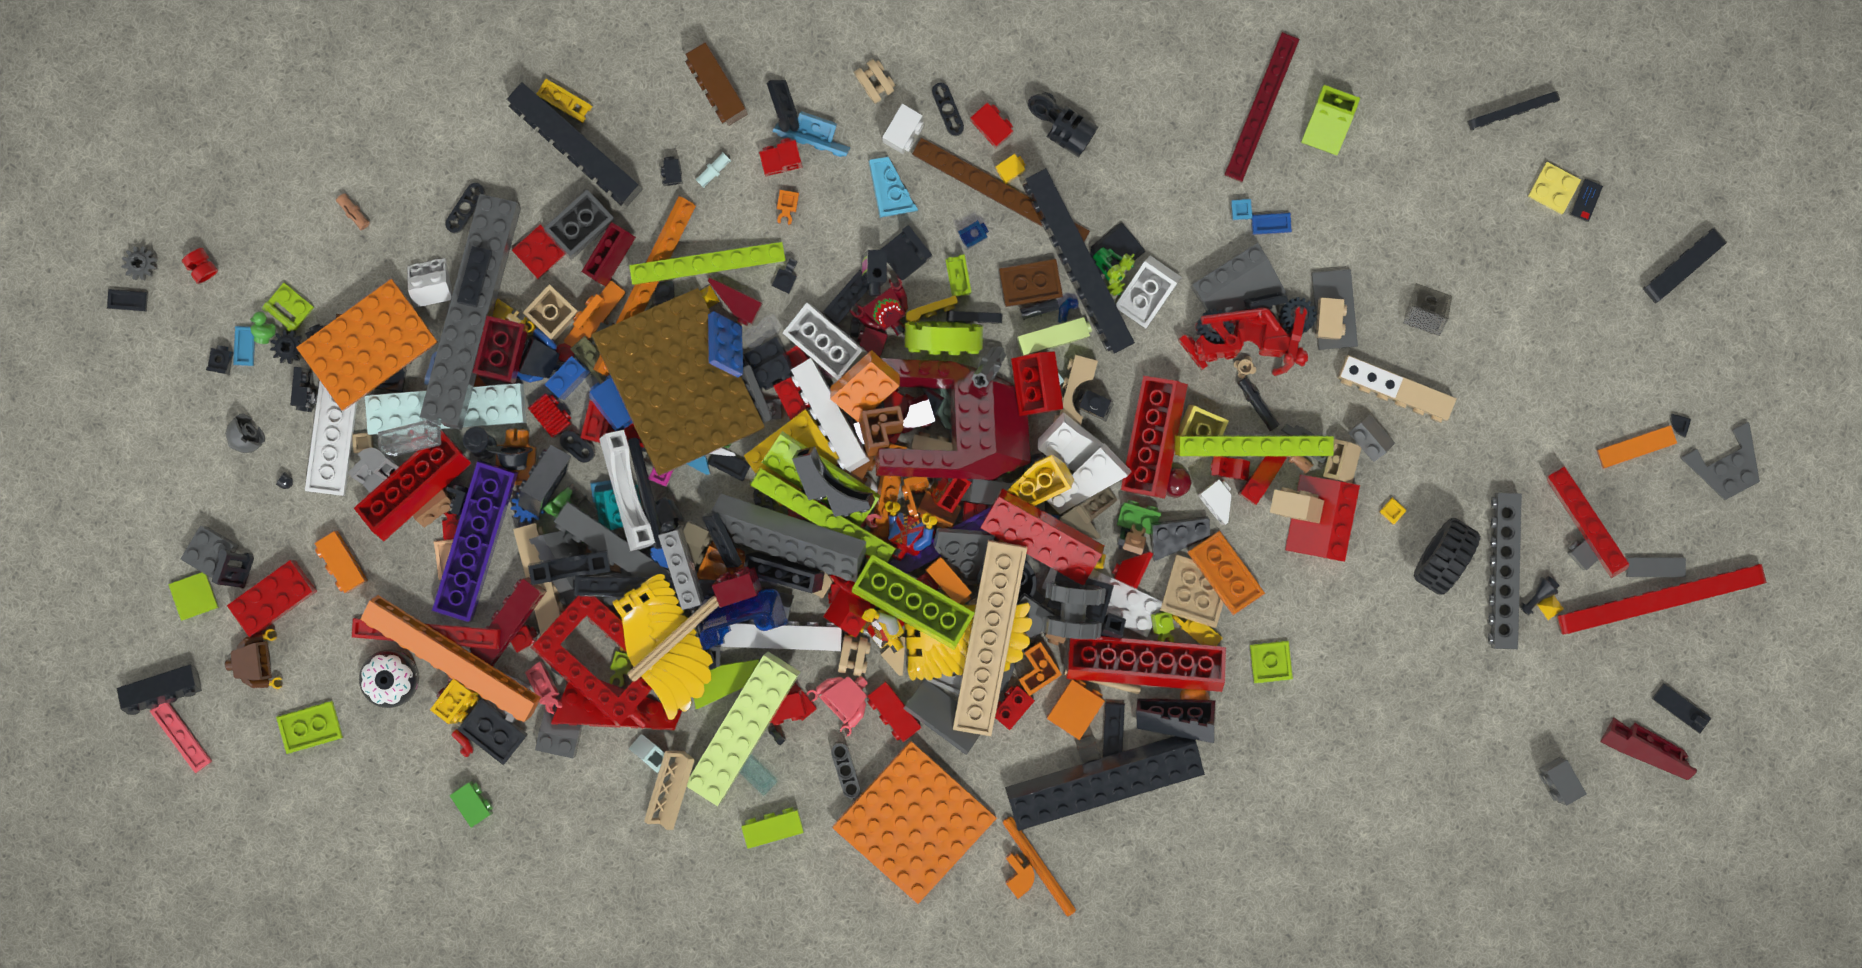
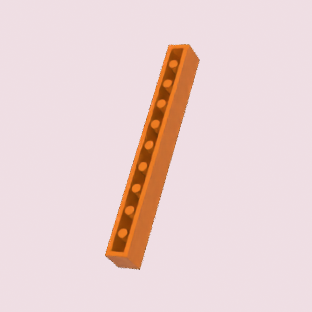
M377 595L369 600L360 619L367 626L375 628L386 638H391L402 648L410 650L418 658L426 660L434 668L442 670L450 678L456 679L464 684L466 688L474 690L483 699L493 702L499 709L512 714L515 719L525 722L533 715L541 699L539 695L381 596Z

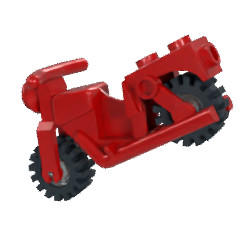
M1300 297L1290 299L1281 309L1279 318H1281L1280 324L1268 308L1222 313L1223 310L1221 309L1216 311V308H1213L1211 311L1209 309L1202 314L1195 325L1196 334L1200 335L1194 345L1195 353L1198 355L1199 361L1213 362L1218 360V358L1233 359L1242 350L1244 342L1250 341L1258 346L1259 355L1282 357L1284 355V365L1272 370L1274 376L1287 373L1295 363L1301 367L1305 366V363L1308 362V354L1302 347L1298 348L1302 334L1306 333L1317 319L1315 318L1317 311L1314 312L1315 306L1311 307L1310 304L1312 302L1310 301L1306 303V298L1301 300Z

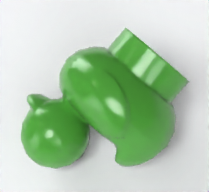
M259 311L250 318L254 322L250 328L256 343L268 344L270 338L276 333V327L273 323H265L266 315Z

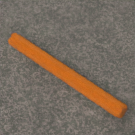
M1011 816L1006 818L1002 822L1065 915L1068 917L1075 913V907L1021 830L1018 831L1014 819Z

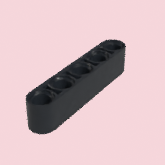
M1715 227L1709 230L1706 236H1702L1695 242L1692 248L1687 249L1681 254L1677 261H1673L1666 267L1663 273L1658 274L1652 279L1648 286L1642 288L1655 304L1727 243Z

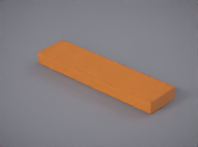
M1669 425L1596 451L1604 469L1677 444L1672 426Z

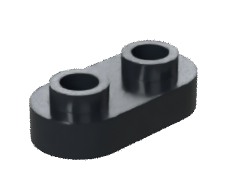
M569 430L561 435V446L578 461L587 463L595 457L593 445L587 440L582 439L577 432ZM569 437L574 439L572 444L568 442ZM584 449L589 451L588 456L583 454Z

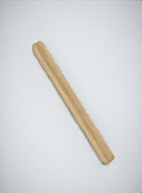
M716 596L711 597L627 674L632 681L640 678L719 606Z

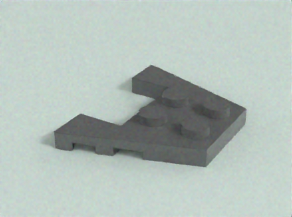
M1749 422L1732 430L1741 448L1722 459L1706 466L1698 449L1680 457L1723 500H1727L1760 482Z

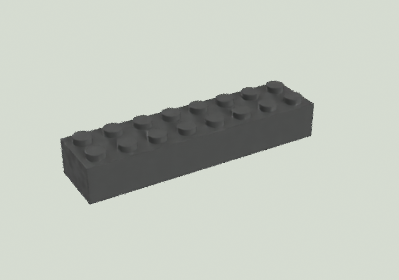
M720 494L711 510V513L718 512L731 541L737 544L749 546L754 550H760L772 556H778L790 562H796L808 568H814L826 574L841 577L847 581L856 582L865 566L866 541L724 494Z

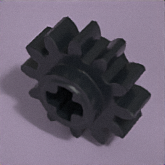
M283 330V336L276 333L275 335L278 339L271 340L275 347L270 348L271 351H276L273 358L281 357L280 363H284L287 359L288 364L293 363V358L296 361H300L298 356L300 352L296 347L302 344L299 342L302 336L295 337L296 331H291L289 335L287 330ZM285 343L291 344L289 346L290 351L284 350L286 348Z

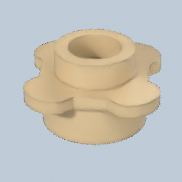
M1250 356L1244 357L1241 361L1236 360L1234 362V367L1237 368L1240 378H1245L1246 375L1256 372V367L1253 366Z

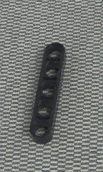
M1554 91L1473 118L1467 122L1470 130H1474L1477 127L1493 124V122L1498 120L1502 121L1511 118V116L1516 114L1520 115L1529 112V110L1534 108L1538 109L1547 106V104L1552 102L1556 103L1560 101L1558 91Z

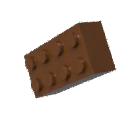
M706 42L685 54L687 57L686 65L692 75L694 73L697 74L695 79L701 90H707L708 93L705 96L712 108L714 106L717 107L715 112L722 124L726 122L730 126L748 115L744 105Z

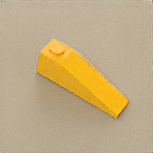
M1050 455L1035 462L1007 491L1035 506L1071 489L1074 478L1064 462L1054 455Z

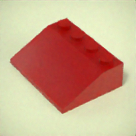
M1300 474L1297 491L1316 494L1318 499L1324 500L1320 523L1291 518L1285 550L1345 562L1360 485Z

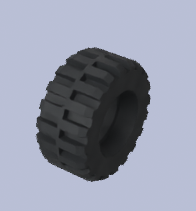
M1457 518L1448 519L1437 531L1422 554L1413 576L1415 580L1438 595L1447 593L1458 581L1472 560L1481 539L1479 532Z

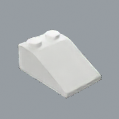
M1150 255L1144 261L1116 303V306L1125 315L1144 328H1147L1182 277Z
M1064 412L1038 438V449L1046 456L1054 455L1064 462L1068 469L1074 472L1103 445L1102 442Z

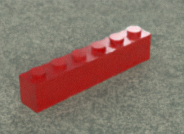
M1565 466L1549 475L1547 478L1548 484L1610 578L1612 579L1627 570L1629 567L1628 561Z

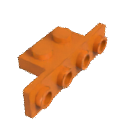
M610 281L600 295L596 294L595 297L592 295L586 301L585 305L587 307L584 311H579L573 318L575 321L573 325L575 327L564 339V342L573 347L584 336L590 340L591 335L598 330L600 322L603 323L626 292L613 281Z

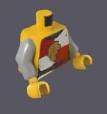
M874 609L864 612L862 618L866 623L860 631L862 635L872 637L881 649L889 645L894 654L904 648L898 639L904 633V630L895 616L882 609L878 612Z

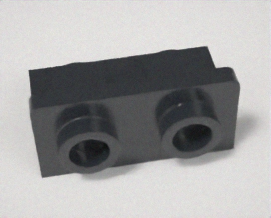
M455 484L453 487H447L446 491L456 494V497H453L450 503L451 513L461 515L469 488Z

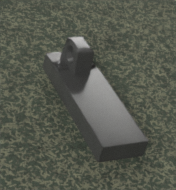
M750 365L744 367L741 378L762 422L765 423L772 420V416L777 413L773 403L766 404Z

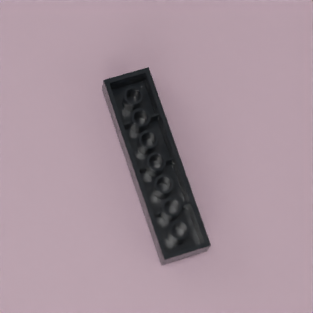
M523 82L507 98V101L510 103L508 107L519 117L523 114L525 116L523 120L534 130L536 127L539 128L537 132L546 141L550 142L552 140L554 142L552 145L562 155L567 153L568 156L566 158L577 168L581 165L583 167L581 171L592 181L594 178L597 179L596 184L604 192L608 193L610 191L612 193L611 197L620 206L625 204L628 207L643 190L638 183Z

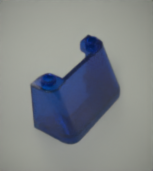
M774 589L760 591L757 596L721 608L718 606L704 619L700 633L702 649L705 650L724 644L725 635L731 631L730 625L753 619L756 628L761 631H768L787 625L788 621L779 593Z

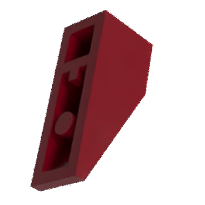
M709 278L708 282L734 316L738 318L737 322L748 326L749 323L753 325L763 304Z

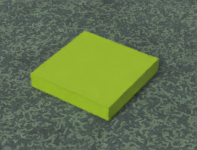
M203 572L168 584L181 621L219 608L209 577Z
M1289 641L1250 645L1254 684L1293 679Z

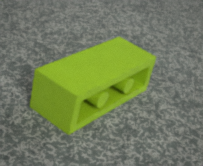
M789 807L783 809V813L778 815L771 812L763 815L764 819L756 821V817L745 820V824L741 828L747 849L804 833L799 810Z

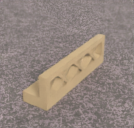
M665 751L644 820L645 823L661 824L666 830L674 829L695 760L685 751ZM670 757H676L675 762L669 766ZM670 773V779L664 784V778ZM665 791L664 798L658 801L659 795ZM660 809L658 818H652L653 813Z

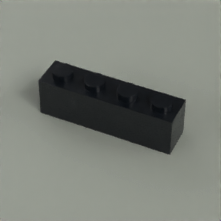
M760 552L750 553L745 557L744 566L749 568L755 567L757 576L760 579L811 594L822 590L825 575L823 571Z
M191 664L117 688L120 709L128 715H136L141 710L154 709L160 704L173 703L178 698L191 697L197 692L202 691L198 671Z

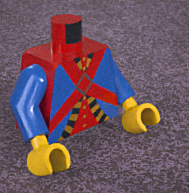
M892 501L886 502L885 509L891 512L889 515L888 540L896 548L891 556L901 561L906 553L914 556L918 555L921 550L931 544L932 537L936 533L932 525L937 523V518L929 513L923 514L922 520L900 512L896 514L900 510V504L898 502L892 503Z

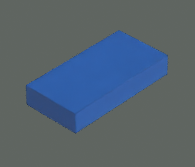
M1291 213L1252 215L1253 235L1292 232Z

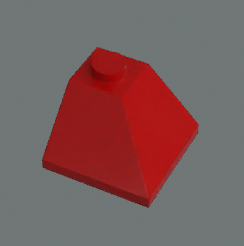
M1145 552L1142 555L1139 554L1125 559L1120 564L1116 563L1112 574L1115 575L1113 579L1137 589L1153 553Z
M840 589L823 617L856 638L866 623L862 618L864 612L874 609L876 606L855 598Z

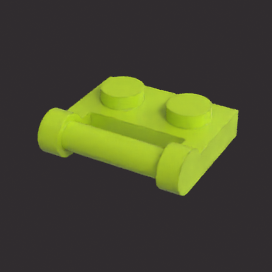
M283 283L269 301L263 305L262 310L266 313L269 312L287 327L288 332L296 331L315 307L286 283ZM276 302L296 317L294 322L290 321L274 307Z

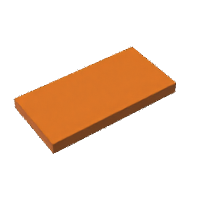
M1220 531L1188 551L1191 559L1233 616L1265 594Z

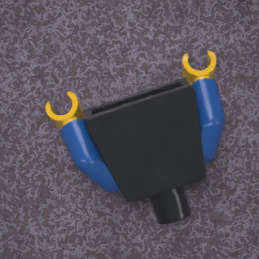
M527 321L532 325L528 333H533V335L529 334L524 346L517 378L531 383L540 381L543 378H550L553 370L558 371L565 362L558 360L560 353L556 350L557 345L553 339H550L539 328H536L532 321Z

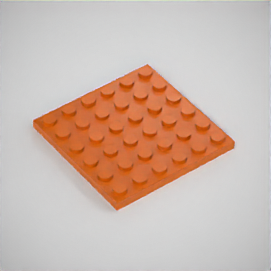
M910 741L834 823L832 828L919 904L997 818L915 743Z

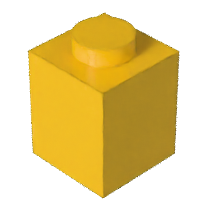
M1013 154L995 166V170L1003 182L1008 184L1025 172L1024 167L1026 164L1021 156L1017 157Z

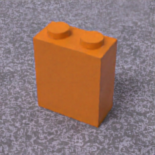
M938 557L925 569L944 593L953 601L964 605L971 599L969 595L972 592L941 557Z
M1071 679L1046 719L1080 740L1105 701L1102 699L1103 695L1095 689L1092 692L1086 689L1087 684L1083 681Z

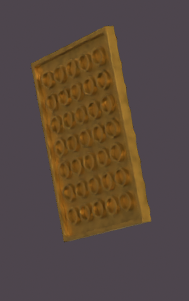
M699 288L591 335L658 476L765 428L741 376L736 377L709 363L708 314H710V311Z

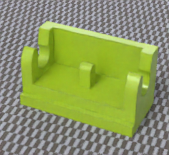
M965 254L945 259L952 296L970 295L972 292Z

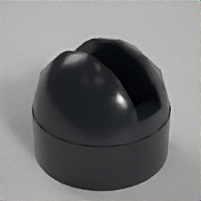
M284 472L276 485L282 489H289L293 485V479Z

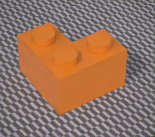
M1040 641L1024 651L1034 668L1018 679L1028 695L1031 696L1062 674Z

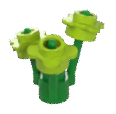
M1103 247L1093 256V259L1110 284L1107 287L1109 293L1113 294V296L1120 295L1123 291L1122 287L1125 285L1120 281L1125 277V270L1130 271L1134 267L1135 261L1133 257L1135 254L1130 256L1126 253L1122 258L1111 248L1107 251ZM1112 257L1120 261L1119 265H1111L1114 260Z

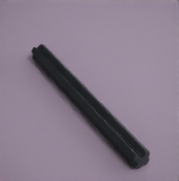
M636 437L628 439V445L647 520L650 523L654 537V548L657 550L663 549L658 536L662 532L640 442Z

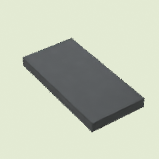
M1351 269L1312 273L1315 312L1318 309V299L1320 298L1344 299V304H1347L1346 316H1343V324L1346 326L1345 335H1342L1339 340L1317 338L1318 350L1358 347Z
M926 679L923 680L903 708L965 755L969 753L980 734L953 730L957 702Z

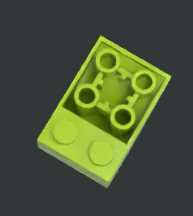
M1323 85L1319 91L1301 143L1338 156L1360 98Z

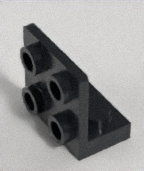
M909 225L903 228L898 236L880 249L887 250V263L902 281L933 257Z

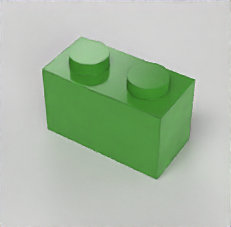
M472 781L449 795L471 828L493 814L492 804L488 799L484 800L481 795L482 789L477 783L474 784Z

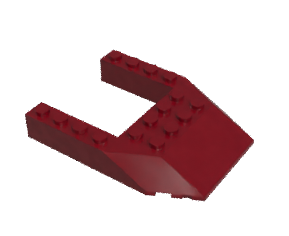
M881 358L900 374L899 387L950 389L952 451L879 448L875 457L876 476L993 480L999 477V475L1006 472L1009 473L1017 467L1030 463L1028 415L1019 416L1015 384L996 376L989 382L987 387L978 388L972 380L977 370L975 367L954 361Z

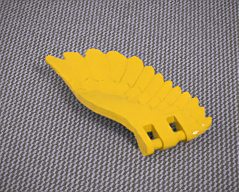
M657 574L641 584V587L636 590L632 589L624 594L625 597L612 602L622 617L626 651L633 667L688 619L682 615L684 610L677 606L679 600L674 597V590L669 588L670 583L664 581L665 575ZM646 593L650 599L643 603L639 596ZM629 603L633 610L626 613L623 606ZM695 629L689 632L641 676L659 697L669 720L675 718L678 709H681L683 712L689 710L692 704L691 697L696 699L702 697L705 691L704 684H708L712 680L711 671L708 666L713 663L711 655L703 650L705 643L695 636L697 633Z
M1029 603L1016 605L1004 671L1010 670L1011 663L1023 659L1024 652L1022 649L1027 648L1030 643V638L1025 633L1029 631L1032 625V619L1026 617L1031 607ZM976 604L962 605L975 612ZM973 619L955 650L921 631V636H916L914 630L917 629L904 623L905 630H907V636L905 637L906 648L909 650V655L907 656L909 678L914 681L917 677L922 681L924 678L927 680H932L933 677L941 678L942 674L951 677L953 672L957 675H962ZM916 649H922V655H918Z

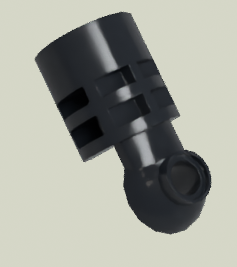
M1048 92L1033 95L1028 99V108L1035 117L1053 124L1046 137L1079 158L1099 127L1071 108L1065 106L1063 109L1057 105L1055 97Z

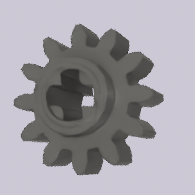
M134 246V252L126 251L129 255L128 258L122 257L126 264L121 267L128 269L125 274L127 276L132 275V279L138 280L140 277L141 280L145 281V275L153 276L151 269L157 270L153 263L157 262L158 259L151 258L154 252H147L146 247L139 249ZM138 260L143 261V264H140L141 267L136 266V263L139 262Z

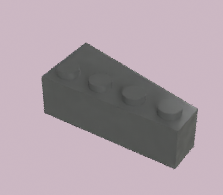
M995 478L993 481L967 479L972 483L961 500L993 505L1002 488L1007 491L1017 480L1005 483L1004 478ZM1046 501L1035 505V507L1045 511Z

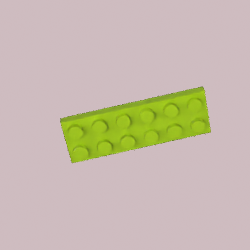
M782 431L761 463L804 490L792 458L797 450L808 447ZM819 455L827 470L840 482L855 490L873 493L875 501L869 511L864 513L858 511L846 516L847 519L861 526L881 495ZM827 497L820 500L830 507Z

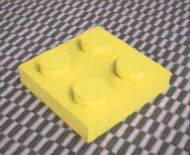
M1546 162L1528 197L1563 214L1581 179Z

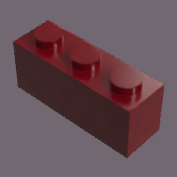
M611 222L581 272L606 287L636 237Z

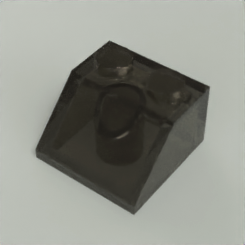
M1416 283L1403 323L1440 336L1449 319L1452 296Z

